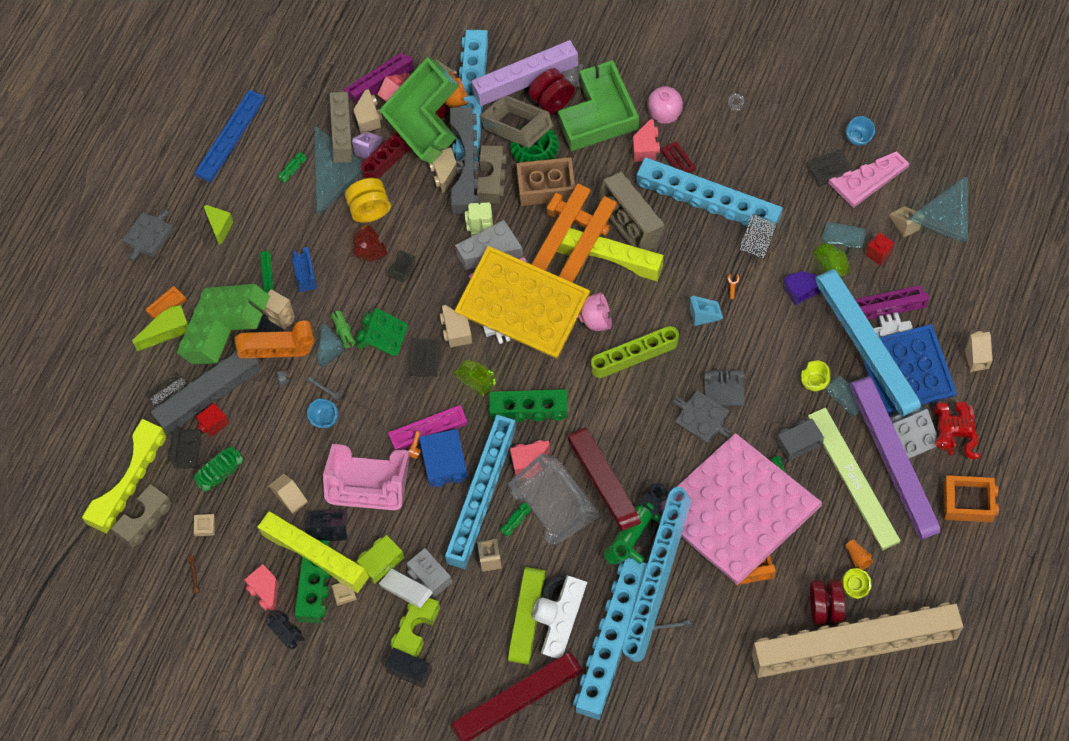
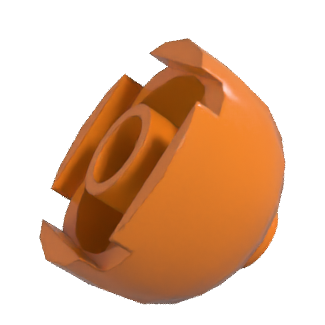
M455 70L448 72L459 87L444 102L445 105L450 108L467 105L469 101L464 99V97H467V93L460 77L456 79L454 75L457 72Z

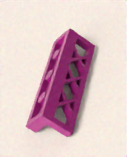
M401 52L343 90L348 92L349 99L356 106L365 90L369 89L371 96L377 94L386 76L408 74L414 70L413 59L409 55L405 57Z
M919 285L855 299L857 304L862 305L860 309L867 320L878 318L880 315L885 317L886 314L893 315L895 312L899 314L927 308L929 296L927 292L923 293L922 287ZM918 292L917 295L909 296L910 293ZM892 297H898V299L890 300ZM873 301H880V303L872 304Z

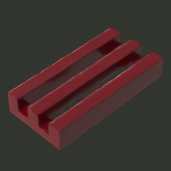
M677 141L661 149L662 155L671 167L679 170L681 168L687 173L696 171V167ZM672 148H675L682 159L688 165V168L685 167L679 156L675 153V151Z

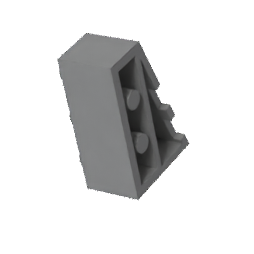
M504 220L455 245L456 255L465 270L477 268L487 246L517 259L523 257L521 245Z

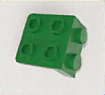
M378 308L365 313L362 318V328L356 335L357 342L355 347L363 349L370 345L393 357L397 356L408 327L407 323Z

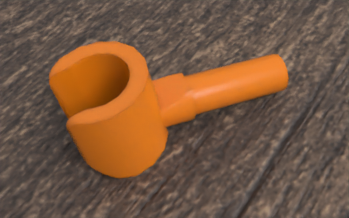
M729 273L727 275V280L730 283L729 299L734 300L735 286L739 281V276L736 274V280L732 282L730 280L731 274Z
M416 431L414 441L408 450L409 456L417 459L421 452L416 447L421 434L420 431Z

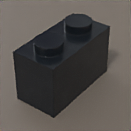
M394 647L384 665L387 673L421 688H424L432 672L430 663Z

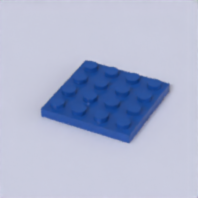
M932 324L880 337L887 351L917 395L921 405L956 397L957 392ZM861 355L867 374L873 380L887 413L898 412Z

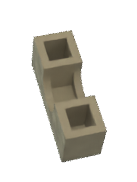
M481 145V171H490L492 174L488 177H478V202L500 203L501 196H504L502 180H505L506 169H503V164H507V153H504L503 146Z
M151 484L137 498L141 506L145 508L144 514L136 519H132L124 514L111 528L118 538L132 548L144 540L145 534L156 526L158 519L169 511L172 504L168 496Z

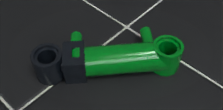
M654 483L642 491L641 497L633 505L641 524L623 532L619 531L611 545L605 548L604 556L608 563L616 565L629 557L638 564L644 561V557L636 552L633 546L651 518L658 524L661 522L662 516L658 512L662 505L659 503L665 501L668 497L667 488L662 483Z

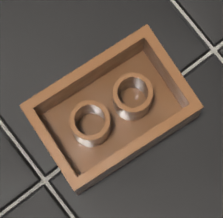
M572 158L516 163L521 206L550 203L555 193L562 195L563 201H568L575 189Z

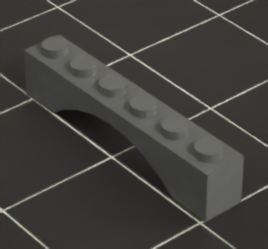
M472 107L450 108L452 133L459 140L466 154L463 172L451 189L453 214H462L465 211H469L468 205L470 203L479 204L478 195H475V189H478V178H475L474 174L478 173V163L474 162V157H478L477 146H474V141H477V130H474V125H477V114H473Z

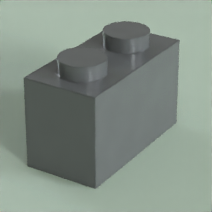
M812 418L808 421L803 420L792 429L786 428L782 430L778 435L777 444L789 462L822 446L824 436Z

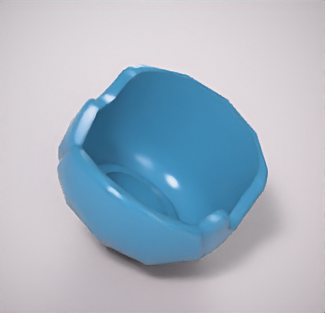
M865 116L853 118L846 127V138L854 145H866L875 134L874 123Z
M316 399L310 403L307 409V418L312 425L318 428L326 429L332 427L339 417L336 405L326 399Z

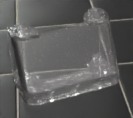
M541 453L508 483L513 497L517 500L519 498L525 500L545 526L544 538L550 545H559L600 516L598 510L573 477L554 456Z

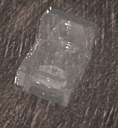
M578 63L577 67L562 71L565 79L569 80L573 85L579 86V71L583 70L584 64Z

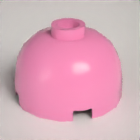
M662 86L651 92L647 100V112L651 118L653 117L659 123H671L677 120V117L682 113L683 101L680 93L674 88Z
M600 292L588 296L581 309L580 321L584 322L590 330L604 331L611 329L612 321L611 318H608L610 310L604 294Z

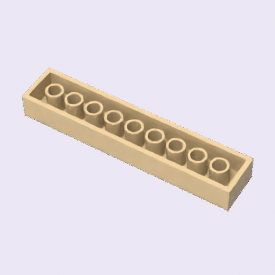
M943 603L938 605L937 608L922 607L918 611L911 613L909 610L899 612L895 616L885 614L874 620L864 618L854 624L844 622L838 624V627L833 628L823 626L818 628L817 631L812 632L802 630L797 635L789 636V634H782L777 636L776 639L771 640L769 638H761L754 643L752 658L757 678L957 640L963 629V624L957 604Z

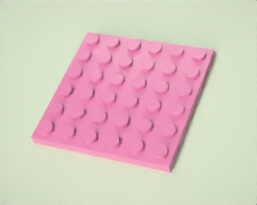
M736 433L677 486L682 487L691 497V505L681 537L737 585L822 506V502ZM684 495L679 496L677 501H681ZM667 499L659 503L662 505L658 512L661 516L663 515ZM678 514L673 515L671 520H675Z

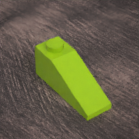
M181 305L172 306L162 311L132 340L137 351L185 334L188 322Z

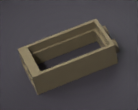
M509 96L499 98L479 115L484 130L528 148L553 127L549 112ZM510 112L530 120V122L519 130L499 122V120Z

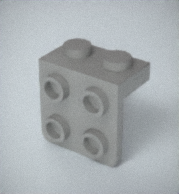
M921 407L903 417L899 413L890 416L908 458L936 447L935 440L938 439L928 409Z

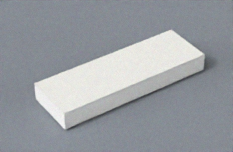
M392 568L379 583L382 588L418 608H421L432 594L429 588Z

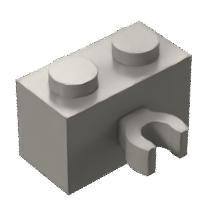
M423 549L407 562L408 575L412 580L415 581L417 579L421 585L429 588L432 591L431 596L433 598L452 584L451 576L426 549Z

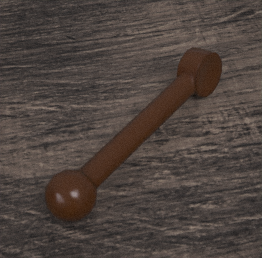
M189 555L187 561L191 567L194 585L192 591L194 594H198L200 588L197 585L194 566L196 559L193 555Z

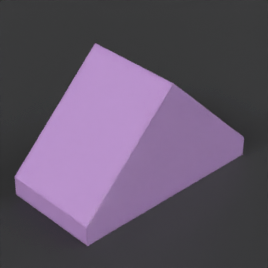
M367 131L354 137L352 144L355 155L367 159L378 149L383 137Z

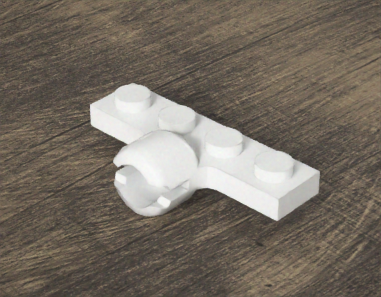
M567 575L557 601L539 598L533 610V619L548 625V632L541 650L542 654L557 659L563 656L587 582Z

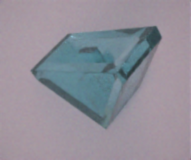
M322 324L318 361L320 367H325L342 354L345 349L341 340L330 328Z

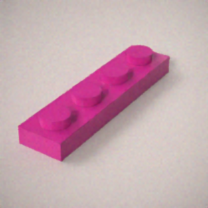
M461 405L388 432L394 449L402 450L412 445L416 431H420V437L454 430L467 425L468 422Z

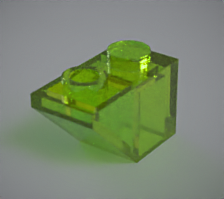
M824 243L818 249L813 250L824 272L835 269L840 277L851 272L846 254L841 249L830 243Z
M466 360L454 372L457 378L481 396H484L495 384L494 373L479 362Z

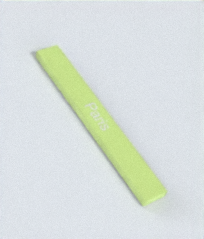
M824 408L808 415V419L813 418L824 436L823 446L880 549L883 551L900 543L898 535L827 409Z

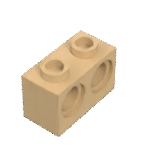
M271 289L268 292L270 298L263 314L268 315L270 321L285 330L287 326L292 325L295 317L290 300Z

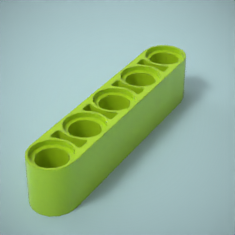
M671 326L665 327L595 355L591 361L592 374L595 377L602 378L675 349L679 339L678 330ZM669 336H670V337H673L674 339H673V340H668V339H666V337H669ZM654 343L657 346L650 347L649 344ZM637 350L639 353L633 354L631 351ZM615 357H620L622 360L615 361L613 359ZM602 364L604 367L597 368L596 365Z
M525 567L509 650V662L528 665L530 663L537 621L533 619V610L538 599L542 597L546 570Z

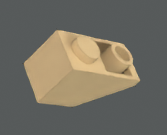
M369 89L364 91L354 108L355 120L361 134L381 128L380 120H383L380 109L376 110L375 107L377 105L375 95L371 96Z
M451 148L442 150L443 153L433 164L429 163L431 172L435 171L436 174L434 176L436 187L440 186L442 193L447 191L457 174V163Z
M446 305L442 306L443 313H440L441 324L446 325V330H443L445 341H449L450 347L471 344L472 337L468 318L455 313V310Z
M978 331L970 335L964 351L970 372L990 368L992 363L990 332L983 333Z

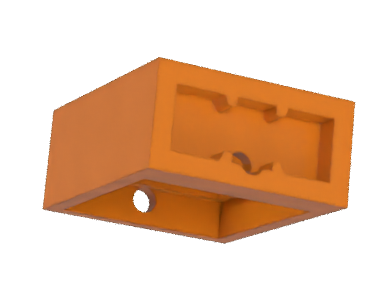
M946 475L943 483L944 520L993 522L995 516H998L999 505L995 504V497L998 496V485H995V478ZM955 486L988 488V510L956 509Z

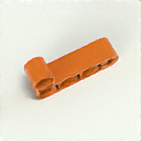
M299 321L294 325L292 332L241 333L235 336L234 341L237 355L240 358L301 357L310 352L314 343V335L309 321Z

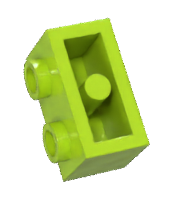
M386 535L383 539L379 538L368 552L364 551L358 557L357 564L365 568L369 579L375 584L391 568L393 569L402 561L404 555L403 551Z

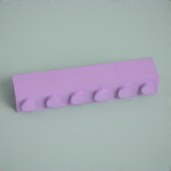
M569 40L472 80L473 94L479 105L483 106L531 86L538 76L549 69L556 68L562 73L577 67L578 53Z

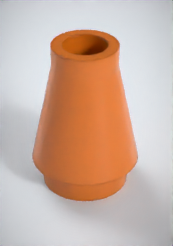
M851 540L845 545L855 567L864 570L872 564V555L859 545L856 540Z

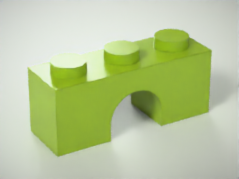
M428 598L421 608L411 603L408 604L407 609L409 611L406 617L403 616L399 623L400 630L398 635L395 634L391 640L392 649L394 647L418 658L424 642L421 637L413 634V629L420 623L432 626L440 610L439 602Z

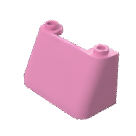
M332 444L323 473L325 500L330 504L384 510L400 509L404 499L409 451L395 450L391 453L390 461L355 458L352 457L349 447Z

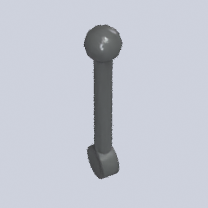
M312 376L307 377L308 383H313L330 394L333 400L338 401L340 399L339 393L330 391L315 381Z
M687 620L680 623L654 625L652 632L657 631V629L692 626V621Z

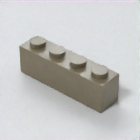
M348 92L330 93V118L333 163L352 162Z

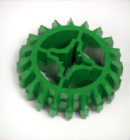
M549 129L529 148L525 146L521 148L520 144L511 141V155L519 163L555 159L559 148L558 137L555 135L554 130ZM548 143L549 146H548V148L544 151L543 148L545 147V144Z
M234 447L226 448L207 462L195 474L194 480L203 491H209L239 468L244 459L241 453Z

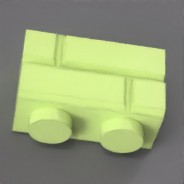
M489 202L481 203L480 205L478 203H470L468 205L469 211H465L467 231H471V236L493 226L492 210Z

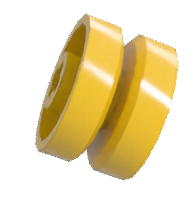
M363 179L346 189L345 198L352 218L356 222L366 223L378 220L385 216L391 208L383 182L379 179Z

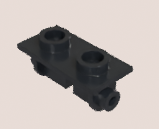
M270 612L273 616H269L266 619L267 626L275 635L283 631L279 639L287 648L293 650L298 645L297 641H305L301 635V630L288 621L289 617L284 612Z

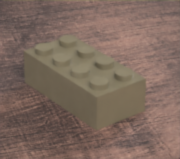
M622 172L604 179L596 201L598 206L604 196L617 202L609 219L629 245L648 251L656 248L665 226L662 220L658 218L651 206L645 202L641 194L632 186L630 180Z

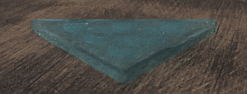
M315 127L316 211L320 215L362 174L361 164L363 162L352 154V162L333 163L332 138L318 127Z
M967 177L962 178L927 205L923 206L911 215L909 220L963 243L967 241Z

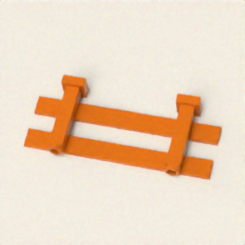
M577 184L567 203L563 201L562 195L555 193L547 207L548 215L555 218L556 214H559V217L532 265L546 271L570 227L575 222L586 229L559 275L560 278L573 283L598 237L608 234L610 225H607V221L613 213L617 202L604 196L592 216L581 210L591 189Z

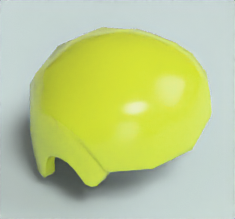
M819 360L810 361L804 371L802 370L801 373L803 386L814 392L825 389L830 383V369L827 364Z
M859 568L846 571L841 579L843 592L849 598L860 599L865 597L871 589V578L867 572Z

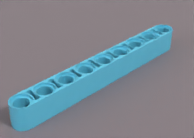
M831 269L817 276V286L898 413L903 417L921 408L917 395L836 270Z
M675 487L669 493L623 643V653L634 662H639L645 657L690 509L691 497L682 487ZM684 495L681 501H677L679 496ZM678 514L675 520H671L673 515ZM668 533H672L669 539H665ZM667 551L666 556L659 558L662 552ZM661 570L660 575L654 577L655 572ZM655 589V593L652 596H648L649 591ZM649 608L648 614L642 615V612ZM643 627V632L636 635L637 630ZM638 647L636 653L630 654L632 648Z

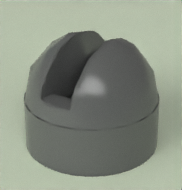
M276 371L279 386L290 382L291 378H286L287 375H290L288 371Z

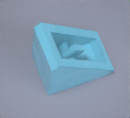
M696 296L690 297L689 310L694 326L723 319L717 301Z

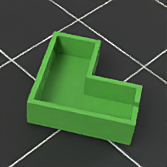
M427 57L379 111L421 160L433 164L443 153L441 149H446L456 139V136L435 112L459 85L438 61Z
M613 60L598 65L597 79L595 67L579 71V83L587 102L558 111V123L571 152L639 129V116Z
M256 284L204 288L198 305L194 309L191 321L187 325L185 335L179 344L177 354L191 364L217 363L231 330L257 329L262 313L249 304L248 301L261 311H264L270 295Z

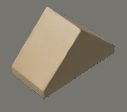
M904 206L889 214L903 237L920 230L923 220L922 213Z
M282 474L268 485L292 514L308 503L294 481L285 474Z
M497 539L477 542L482 572L501 569Z

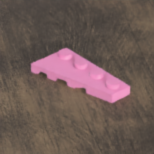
M896 151L877 159L872 164H865L853 172L849 171L841 177L829 179V184L854 208L907 169L909 163Z

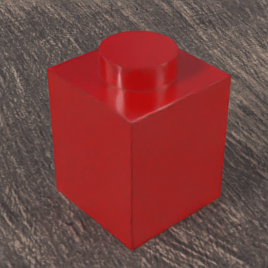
M879 232L868 244L866 256L881 266L892 254L894 242Z
M215 403L196 416L199 423L197 427L203 434L207 432L210 437H213L229 424L226 415Z

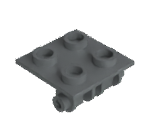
M704 371L705 396L721 406H745L744 371Z

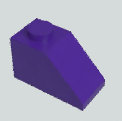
M800 271L796 274L792 273L785 278L783 288L794 305L821 293L816 283L818 275Z

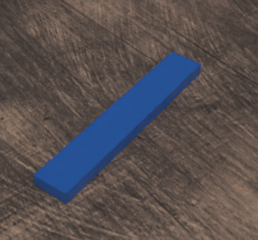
M248 90L195 171V176L210 183L213 181L265 101V96Z

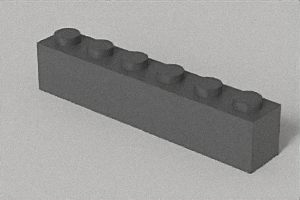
M235 350L231 356L219 361L214 368L205 371L195 381L189 382L184 389L172 394L167 401L156 405L151 411L154 420L163 428L168 436L260 371L259 362L256 358H240L237 355V350Z

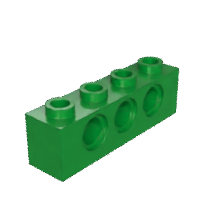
M567 389L490 392L491 421H495L496 415L513 419L516 422H523L525 420L543 421L544 419L561 421L567 419ZM547 404H551L553 406L549 409L544 408V406ZM526 405L534 406L531 409L524 408ZM506 406H514L511 410L505 409Z
M318 540L331 548L329 541ZM302 557L295 618L297 622L322 623V617L326 616L324 599L328 598L329 586H326V583L331 575L319 566L313 565V562L305 557ZM313 579H320L317 584H310ZM310 598H317V601L315 603H308V600Z

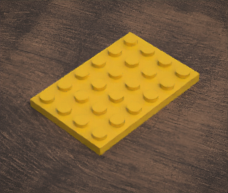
M487 246L454 312L558 359L581 313L583 304L590 295V290Z

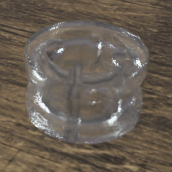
M732 94L728 98V109L733 112L740 111L743 108L744 98L739 94ZM736 100L737 103L739 102V104L734 105L735 103H733V101Z

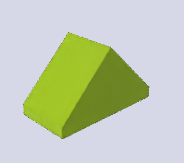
M206 205L204 209L218 244H222L233 224L231 213Z

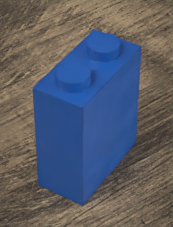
M458 429L419 437L430 487H441L445 483H460L464 479H468Z

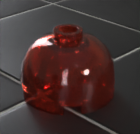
M366 224L356 232L353 237V245L355 247L353 252L357 258L362 257L365 261L376 262L384 258L388 252L384 243H380L378 234L370 225Z

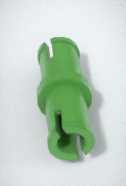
M335 311L337 316H335L334 312L331 314V319L336 327L335 331L340 336L343 346L350 348L349 342L352 346L355 344V340L350 332L351 328L346 323L342 312Z

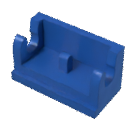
M308 247L303 248L302 254H297L296 251L292 253L299 292L317 289Z

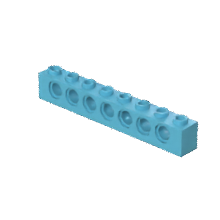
M466 30V37H462L464 52H461V63H463V67L459 69V77L462 78V83L467 93V97H464V99L469 101L467 105L462 107H472L473 114H477V125H474V130H477V141H474V146H477L478 157H474V162L479 160L482 124L479 115L483 112V106L479 105L474 96L472 81L470 80L486 75L487 30ZM456 138V143H453V154H456L457 161H461L463 156L466 157L463 146Z
M646 157L637 173L636 184L644 189H651L660 195H667L677 201L689 203L693 207L703 208L712 214L722 215L728 220L741 222L743 225L757 228L763 233L774 234L782 216L783 207Z
M496 415L445 555L446 562L449 565L466 570L516 431V423L513 419Z
M628 558L619 565L617 574L620 577L618 582L614 581L611 593H614L612 600L608 599L605 611L608 613L606 619H601L599 625L601 633L599 637H595L593 643L595 651L593 656L589 655L586 665L589 669L587 675L583 674L580 686H582L581 693H577L573 705L576 706V713L598 720L601 718L623 651V643L647 563L642 562L638 564L635 560ZM626 579H633L635 582L632 585H628L624 581ZM626 597L629 601L627 603H620L618 599ZM615 615H619L623 619L619 622H615L612 620V617ZM608 634H614L616 635V639L610 641L606 639V636ZM606 652L610 654V657L602 659L599 655ZM596 671H601L604 673V676L602 678H595L593 674ZM595 690L598 695L591 698L587 696V692Z

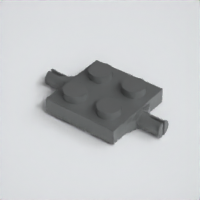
M162 209L157 217L142 212L123 238V243L133 248V251L128 256L130 261L134 262L139 254H147L154 258L173 232V226L164 222V219L169 214L166 209Z
M698 390L687 402L678 396L673 401V404L682 408L681 414L675 423L708 444L718 432L727 438L732 434V431L723 426L724 420L730 413L729 410Z

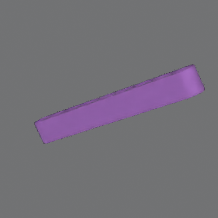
M868 376L851 382L852 394L917 536L922 540L940 533L939 523L873 380Z

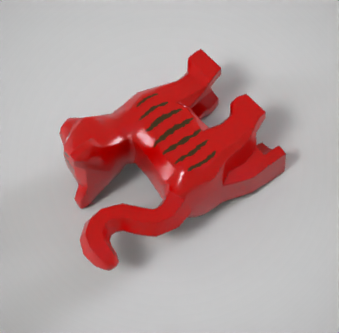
M957 402L955 404V411L959 413V416H951L947 403H937V406L934 407V415L939 416L937 428L939 437L935 440V446L940 447L943 451H948L949 455L952 456L953 448L956 447L954 437H970L971 440L965 444V455L973 460L979 459L981 454L972 452V449L978 444L972 405L967 407L965 402Z

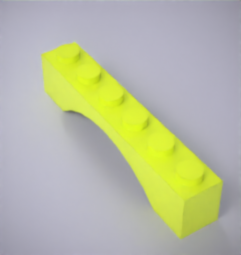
M570 228L557 252L571 255L584 232ZM598 237L588 256L612 261L633 271L638 276L658 281L663 267L664 255Z
M144 419L141 420L132 435L134 442L133 456L126 474L111 491L93 500L82 516L87 525L106 534L115 525L118 514L125 509L127 499L135 492L136 484L139 479L144 477L147 466L153 462L159 446L161 447L166 439L163 428Z
M270 511L258 525V529L264 537L279 546L290 549L305 557L356 593L360 591L369 578L365 568Z

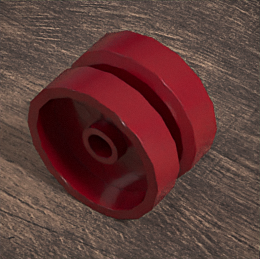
M556 68L543 72L529 89V97L536 104H539L540 109L549 112V115L562 110L575 93L574 85L565 79L564 75Z
M829 579L827 590L822 580H811L810 606L814 625H825L828 616L832 624L844 623L845 599L841 579Z

